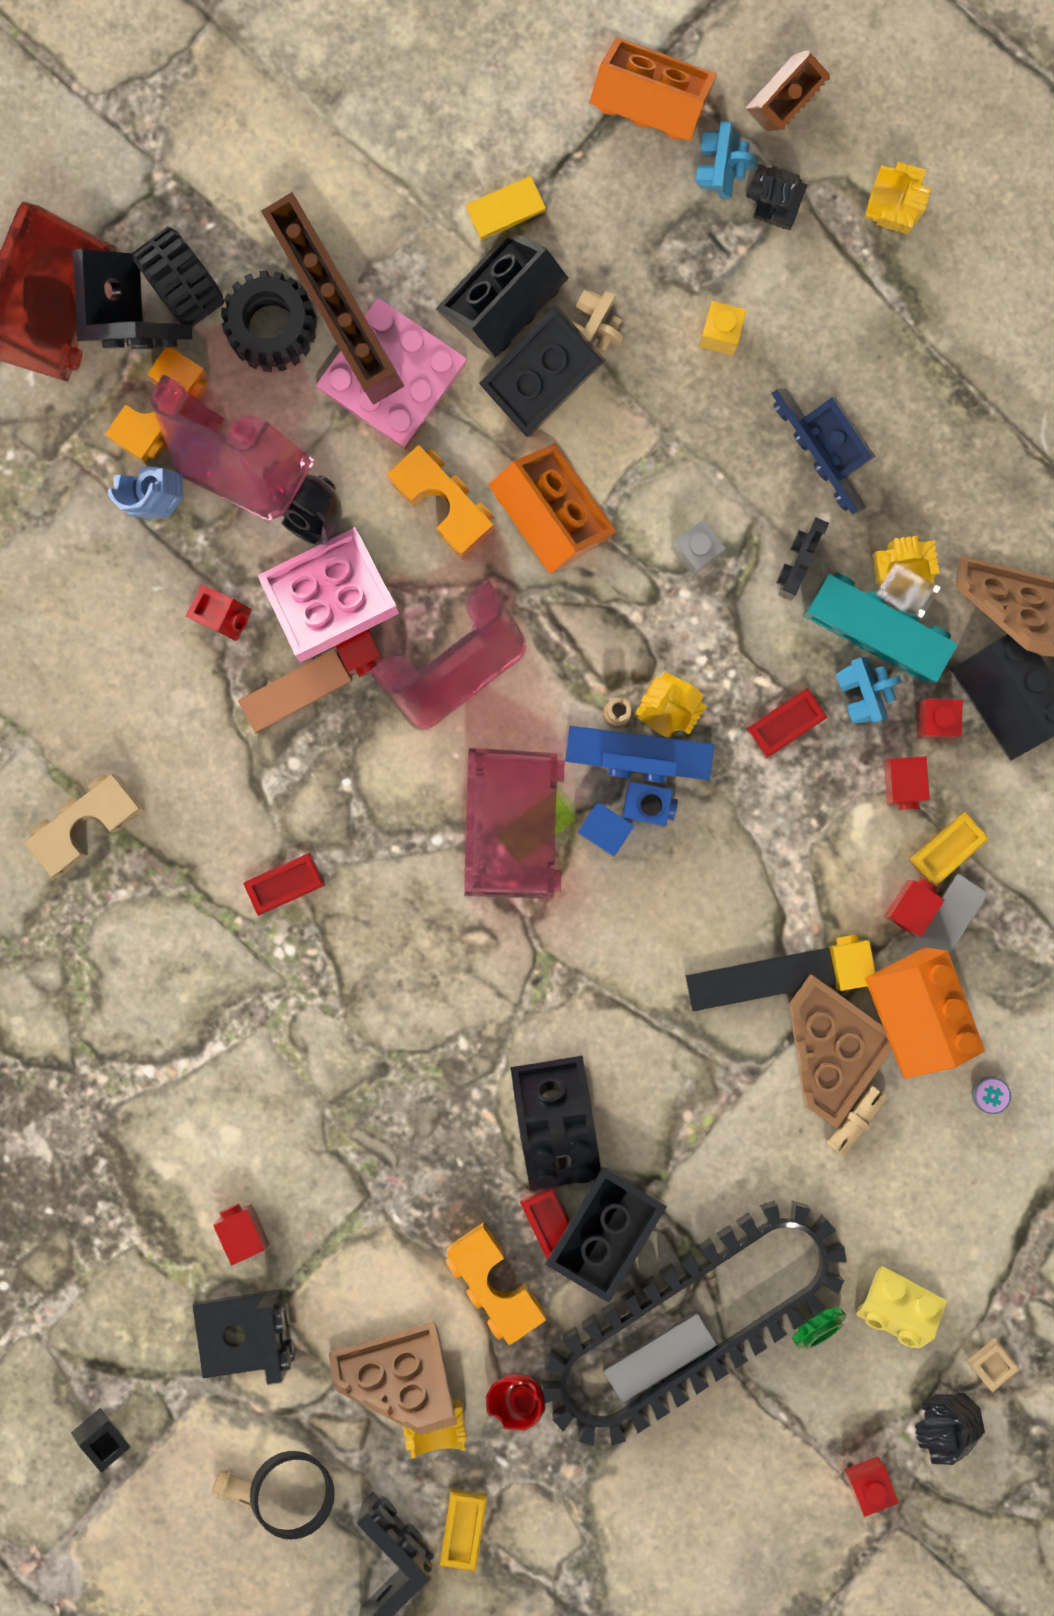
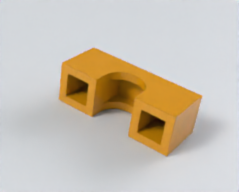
M165 348L147 373L150 380L163 390V401L159 408L151 413L144 414L133 410L125 404L105 433L111 442L146 466L149 465L151 460L156 461L160 458L166 449L167 443L165 440L172 430L177 431L181 428L188 415L186 410L192 401H199L208 388L206 381L209 377L204 369L173 348Z
M418 445L387 473L388 480L412 507L423 498L431 495L440 496L450 505L449 514L436 527L437 533L463 560L494 531V526L490 522L494 516L480 501L475 505L466 496L469 489L456 475L450 478L441 469L445 464L431 448L425 452Z
M485 1222L448 1246L446 1253L449 1258L445 1260L447 1266L457 1279L462 1276L470 1288L466 1290L468 1297L477 1309L483 1306L491 1319L487 1321V1324L498 1340L504 1337L510 1346L546 1321V1312L526 1283L513 1291L502 1292L495 1289L489 1282L488 1273L490 1269L504 1259L505 1252Z

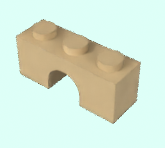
M105 774L100 775L87 786L89 789L87 794L79 800L77 797H73L65 802L58 809L61 814L54 820L49 822L46 819L30 830L29 833L32 837L24 842V844L51 878H60L88 856L80 846L77 837L79 827L85 820L95 817L105 825L109 832L117 833L145 811L119 776L113 774L108 777Z

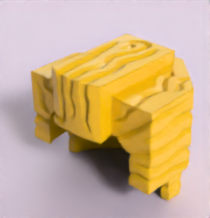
M899 161L895 168H887L881 165L867 204L865 218L877 222L878 226L909 234L914 223L917 224L923 215L932 188L922 186L926 170Z
M918 536L894 538L887 544V550L876 551L872 557L874 573L876 575L875 581L876 584H879L880 595L883 597H898L934 591V577L940 573L939 565L937 564L938 558H936V541L919 542Z
M665 672L662 677L656 676L640 701L641 705L634 716L666 738H671L672 734L678 730L690 734L697 720L700 719V715L707 708L701 702L705 695L692 684Z
M452 1400L456 1425L422 1435L403 1426L406 1450L411 1451L412 1459L423 1453L450 1448L466 1451L467 1428L463 1402L461 1400Z

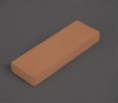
M335 649L238 700L254 732L257 734L350 684L352 680Z

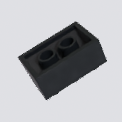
M508 230L436 309L477 348L496 358L509 347L514 337L534 320L539 310L558 294L560 288L569 277L547 248Z
M1008 633L951 669L954 677L1010 761L1054 737V675L1041 655L1026 650Z
M602 1167L546 1260L545 1265L610 1303L667 1208L665 1201L634 1181Z

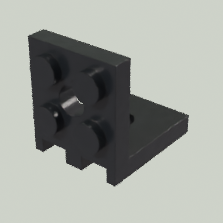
M88 249L73 250L77 341L102 342V348L107 349L125 348V343H127V347H131L134 350L153 349V342H155V348H177L178 341L193 340L192 324L143 322L141 271L134 262L133 253ZM106 281L112 287L110 299L106 296L104 289Z
M583 1056L510 1067L520 1139L530 1191L551 1189L555 1186L573 1183H587L595 1180L601 1170ZM550 1090H556L560 1092V1094L554 1098H546L543 1096L545 1092Z
M282 1289L194 1302L192 1306L203 1379L265 1369L267 1385L283 1382L287 1371L291 1370V1363L295 1361V1349L293 1340L287 1339V1324L290 1323V1315L287 1302H282L281 1300L283 1297ZM232 1325L241 1327L245 1333V1340L240 1344L230 1343L225 1336L227 1327Z
M374 1492L362 1501L356 1524L394 1562L399 1570L360 1607L359 1616H394L431 1580V1576L428 1573L433 1567L430 1561L434 1558V1554L422 1543L423 1537L420 1532L410 1523L405 1525L396 1516L397 1510L386 1497L382 1496L379 1498Z

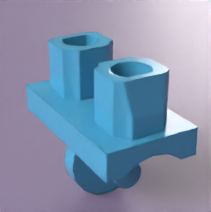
M721 122L720 130L702 132L701 151L704 156H716L715 165H699L696 183L700 189L716 191L721 199H732L734 179L744 180L746 170L755 169L758 163V157L748 153L750 143L746 141L739 142L740 135L732 130V122Z
M868 657L852 660L851 666L836 673L842 692L860 686L864 697L862 701L847 705L853 724L869 721L877 723L889 719L879 691L882 690L886 703L897 700L892 686L902 683L900 676L889 679L885 666L874 669L879 683H876Z

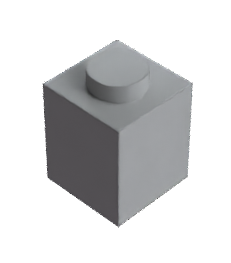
M703 519L675 540L671 549L692 577H694L722 556L726 548Z

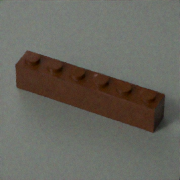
M293 192L261 210L372 404H376L403 388L402 380Z

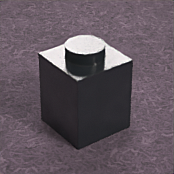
M101 1408L71 1432L78 1446L101 1473L131 1448L123 1434Z

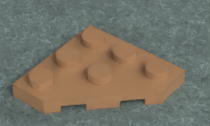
M961 555L956 568V589L1023 648L1041 656L1054 657V578Z
M810 974L789 1003L804 1106L837 1129L891 1053L892 1048L881 1024Z
M435 1321L329 1352L332 1379L337 1392L419 1435L457 1424Z

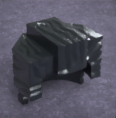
M758 164L746 197L752 198L757 204L753 218L760 221L763 220L766 223L769 222L771 225L781 227L782 229L791 230L807 184L802 183V179H800L798 174L789 173L787 170L779 169L772 165V168H767L765 165Z
M965 1393L935 1394L932 1398L922 1402L925 1419L915 1424L917 1429L915 1431V1434H917L916 1439L919 1441L918 1445L920 1448H928L931 1455V1464L954 1465L972 1451L985 1433L981 1408Z

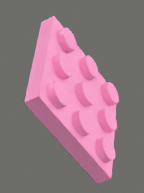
M377 298L365 315V318L402 380L404 387L373 405L340 350L316 384V388L406 450L466 365L467 358L386 302Z
M355 527L328 540L324 545L320 544L258 575L299 663L399 614Z

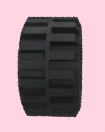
M166 227L132 252L134 262L180 324H192L193 327L224 304L223 294L213 278L181 235L171 227Z
M267 270L259 271L260 277L255 279L252 273L244 276L246 283L241 285L237 281L232 286L234 294L227 293L224 298L226 308H221V317L224 323H221L223 331L236 355L242 361L246 360L250 367L257 369L258 366H261L264 372H272V367H277L279 372L287 370L285 364L292 362L293 366L300 363L299 356L301 354L307 356L310 352L309 343H314L316 334L314 328H317V323L311 302L303 287L299 288L297 281L291 277L286 280L283 273L275 271L272 277L269 276ZM279 306L289 312L290 320L286 329L276 337L259 338L249 331L251 318L263 307Z

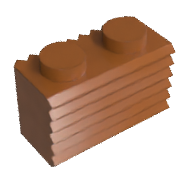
M809 51L794 53L746 106V109L765 131L784 130L785 124H790V119H794L795 114L800 113V108H805V103L810 102V97H815V92L820 91V86H825V81L830 80V74Z

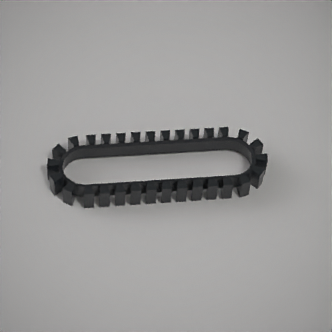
M792 1200L790 1218H779L778 1205L775 1201L761 1204L760 1207L768 1222L756 1228L749 1212L738 1218L736 1222L747 1233L746 1236L737 1241L730 1225L717 1232V1235L728 1248L717 1254L711 1238H708L698 1245L700 1252L708 1259L699 1267L691 1250L678 1259L688 1274L678 1279L674 1267L670 1263L659 1271L661 1278L669 1287L659 1292L653 1276L640 1283L641 1290L649 1297V1300L641 1305L634 1289L629 1290L620 1296L622 1304L630 1311L622 1318L614 1301L602 1308V1316L610 1323V1326L601 1330L595 1314L582 1322L583 1330L591 1337L584 1343L580 1339L576 1326L564 1333L563 1342L572 1352L565 1359L551 1349L545 1361V1370L561 1374L560 1381L542 1380L545 1404L563 1398L565 1405L552 1412L553 1421L563 1432L574 1417L581 1421L582 1425L578 1431V1442L594 1446L595 1427H609L612 1446L626 1442V1435L620 1424L631 1416L637 1434L651 1426L649 1417L642 1408L650 1404L658 1421L670 1413L669 1406L661 1397L662 1395L670 1391L678 1408L690 1400L688 1392L680 1383L690 1378L696 1395L709 1387L707 1379L700 1372L707 1365L710 1366L716 1382L728 1375L729 1372L726 1366L719 1359L725 1353H729L733 1365L737 1369L749 1361L746 1354L738 1346L739 1344L748 1339L750 1347L756 1356L768 1348L765 1341L757 1333L766 1326L774 1343L788 1335L777 1321L784 1314L787 1315L794 1330L807 1322L806 1319L796 1308L802 1302H806L813 1317L826 1310L824 1304L814 1294L822 1285H825L839 1295L844 1279L840 1274L827 1272L828 1261L847 1263L845 1248L840 1242L824 1246L821 1240L837 1230L822 1214L811 1228L804 1224L811 1210L807 1204ZM792 1227L806 1232L814 1239L819 1251V1267L814 1279L808 1286L616 1413L606 1416L588 1414L579 1409L571 1400L566 1387L568 1373L578 1358L772 1230Z

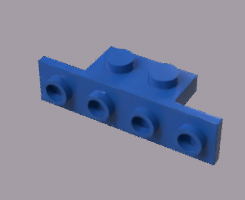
M570 726L565 762L609 768L608 775L630 778L631 771L645 773V780L663 783L667 782V776L710 780L714 744Z

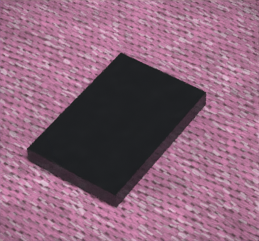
M554 306L479 384L526 437H530L606 360L558 306Z

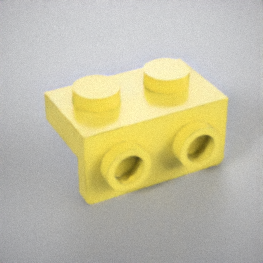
M881 1266L875 1273L866 1301L858 1307L856 1315L864 1319L868 1326L876 1330H885L898 1337V1341L903 1345L911 1348H922L935 1339L947 1300Z

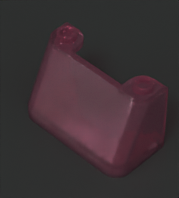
M164 374L153 391L151 405L176 472L182 474L183 478L264 519H277L285 513L315 462L310 456L270 423L255 416L248 415L240 418L231 427L227 436L220 434L218 424L221 425L224 418L217 412L208 409L188 393L185 387L177 380Z
M489 580L474 590L466 603L467 613L474 623L472 626L473 630L419 672L406 659L398 656L385 659L369 671L384 693L413 728L428 730L434 727L524 656L527 648L526 639L502 597Z
M469 748L464 896L553 899L554 892H561V870H554L557 782H564L565 760H557V753Z

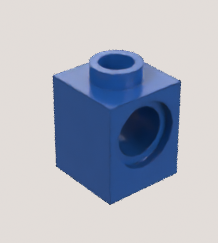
M629 782L622 818L629 821L665 827L668 820L674 821L678 799L672 798V789ZM653 795L659 799L661 807L656 815L650 816L642 811L640 804L644 796Z

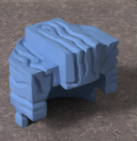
M152 466L140 469V476L136 477L123 474L114 475V489H108V497L120 510L126 511L131 516L145 519L170 517L183 499V474Z

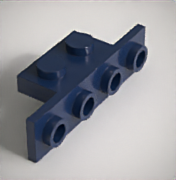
M787 388L776 389L771 394L776 400L773 404L776 412L784 421H790L796 430L794 433L795 440L804 451L809 450L816 460L814 467L819 476L824 481L829 480L837 491L834 493V497L839 506L844 511L849 510L852 515L865 509L866 506L846 477L876 456L837 398L831 397L805 416Z

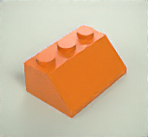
M616 37L600 64L589 104L596 106L602 113L608 115L618 114L629 118L637 126L644 128L653 127L664 131L672 139L691 141L717 74Z
M556 443L513 461L488 484L498 502L504 507L517 526L518 531L524 536L549 574L572 564L617 532Z
M923 947L865 978L903 1078L908 1079L956 1068L985 1052L947 950Z

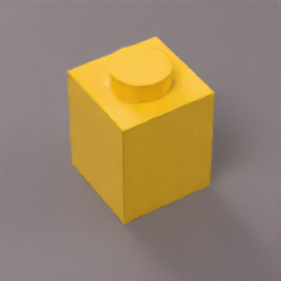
M711 301L699 347L734 356L747 310Z
M858 934L836 938L837 945L828 946L836 979L835 988L844 991L867 986L865 978L875 973L869 940H859Z

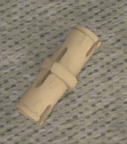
M870 1084L852 1110L848 1112L846 1118L830 1140L826 1142L844 1157L847 1156L848 1151L862 1132H868L871 1128L869 1125L870 1121L884 1102L889 1099Z

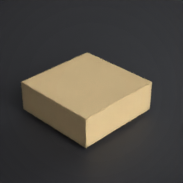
M995 1338L967 1360L968 1364L992 1393L1021 1370Z

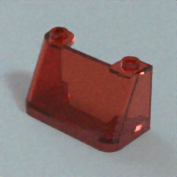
M22 201L0 250V361L66 382L69 381L72 371L79 369L83 357V351L78 349L73 250L88 249L116 252L114 245L39 205Z

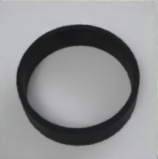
M285 1451L269 1458L256 1472L250 1488V1504L257 1520L270 1534L289 1540L300 1539L317 1531L329 1517L335 1498L334 1484L327 1469L316 1458L301 1451ZM291 1460L311 1462L319 1467L325 1480L326 1492L321 1509L310 1522L299 1528L284 1530L272 1527L263 1520L258 1506L259 1491L264 1479L275 1467Z

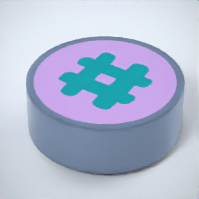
M991 1076L984 1077L974 1085L972 1099L975 1106L981 1111L988 1114H999L1009 1106L1011 1091L1003 1080Z

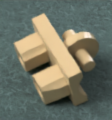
M584 289L575 306V310L586 315L590 320L585 328L573 321L571 322L591 344L599 336L600 339L595 348L605 353L610 343L620 346L624 336L617 329L622 320L612 316L608 325L604 324L614 306L613 300L615 295L605 290L603 296Z

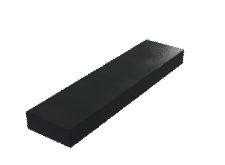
M829 947L685 975L693 1012L799 991L810 974L826 985L836 984Z

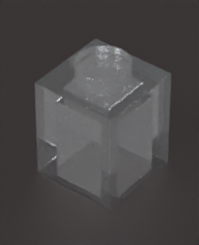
M895 562L876 595L905 613L921 619L939 591L940 586L912 569Z

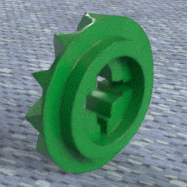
M840 1307L826 1309L824 1312L817 1314L794 1333L792 1339L798 1349L803 1347L811 1349L823 1343L843 1327L844 1324L842 1322L846 1319L847 1315Z

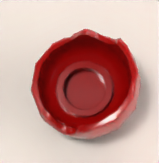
M509 1374L493 1383L486 1395V1411L488 1415L496 1417L502 1423L503 1429L506 1430L517 1429L519 1431H526L538 1424L545 1412L546 1404L543 1390L528 1375Z

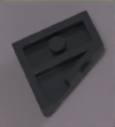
M815 517L805 532L798 531L790 549L796 552L791 565L784 563L776 581L777 584L782 585L778 593L779 596L790 601L796 596L813 560L822 534H825L829 522Z

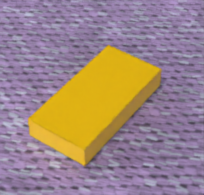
M531 176L465 205L480 241L546 212V207Z
M962 812L912 856L909 861L927 881L937 886L988 841L989 838L966 812Z
M451 1488L439 1566L476 1572L487 1494Z

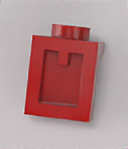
M201 584L185 617L229 639L237 641L241 632L247 626L252 609L234 598Z

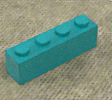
M836 573L835 576L828 574L823 579L803 617L929 686L938 682L958 645L950 640L952 635L937 626H932L931 629L918 622L920 618L907 609L900 608L897 611L886 605L887 599L873 591H868L867 594L854 587L856 583L843 574Z

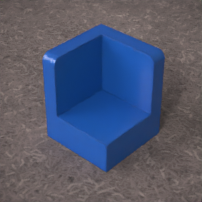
M597 803L577 834L610 856L615 857L634 828V825L601 803Z

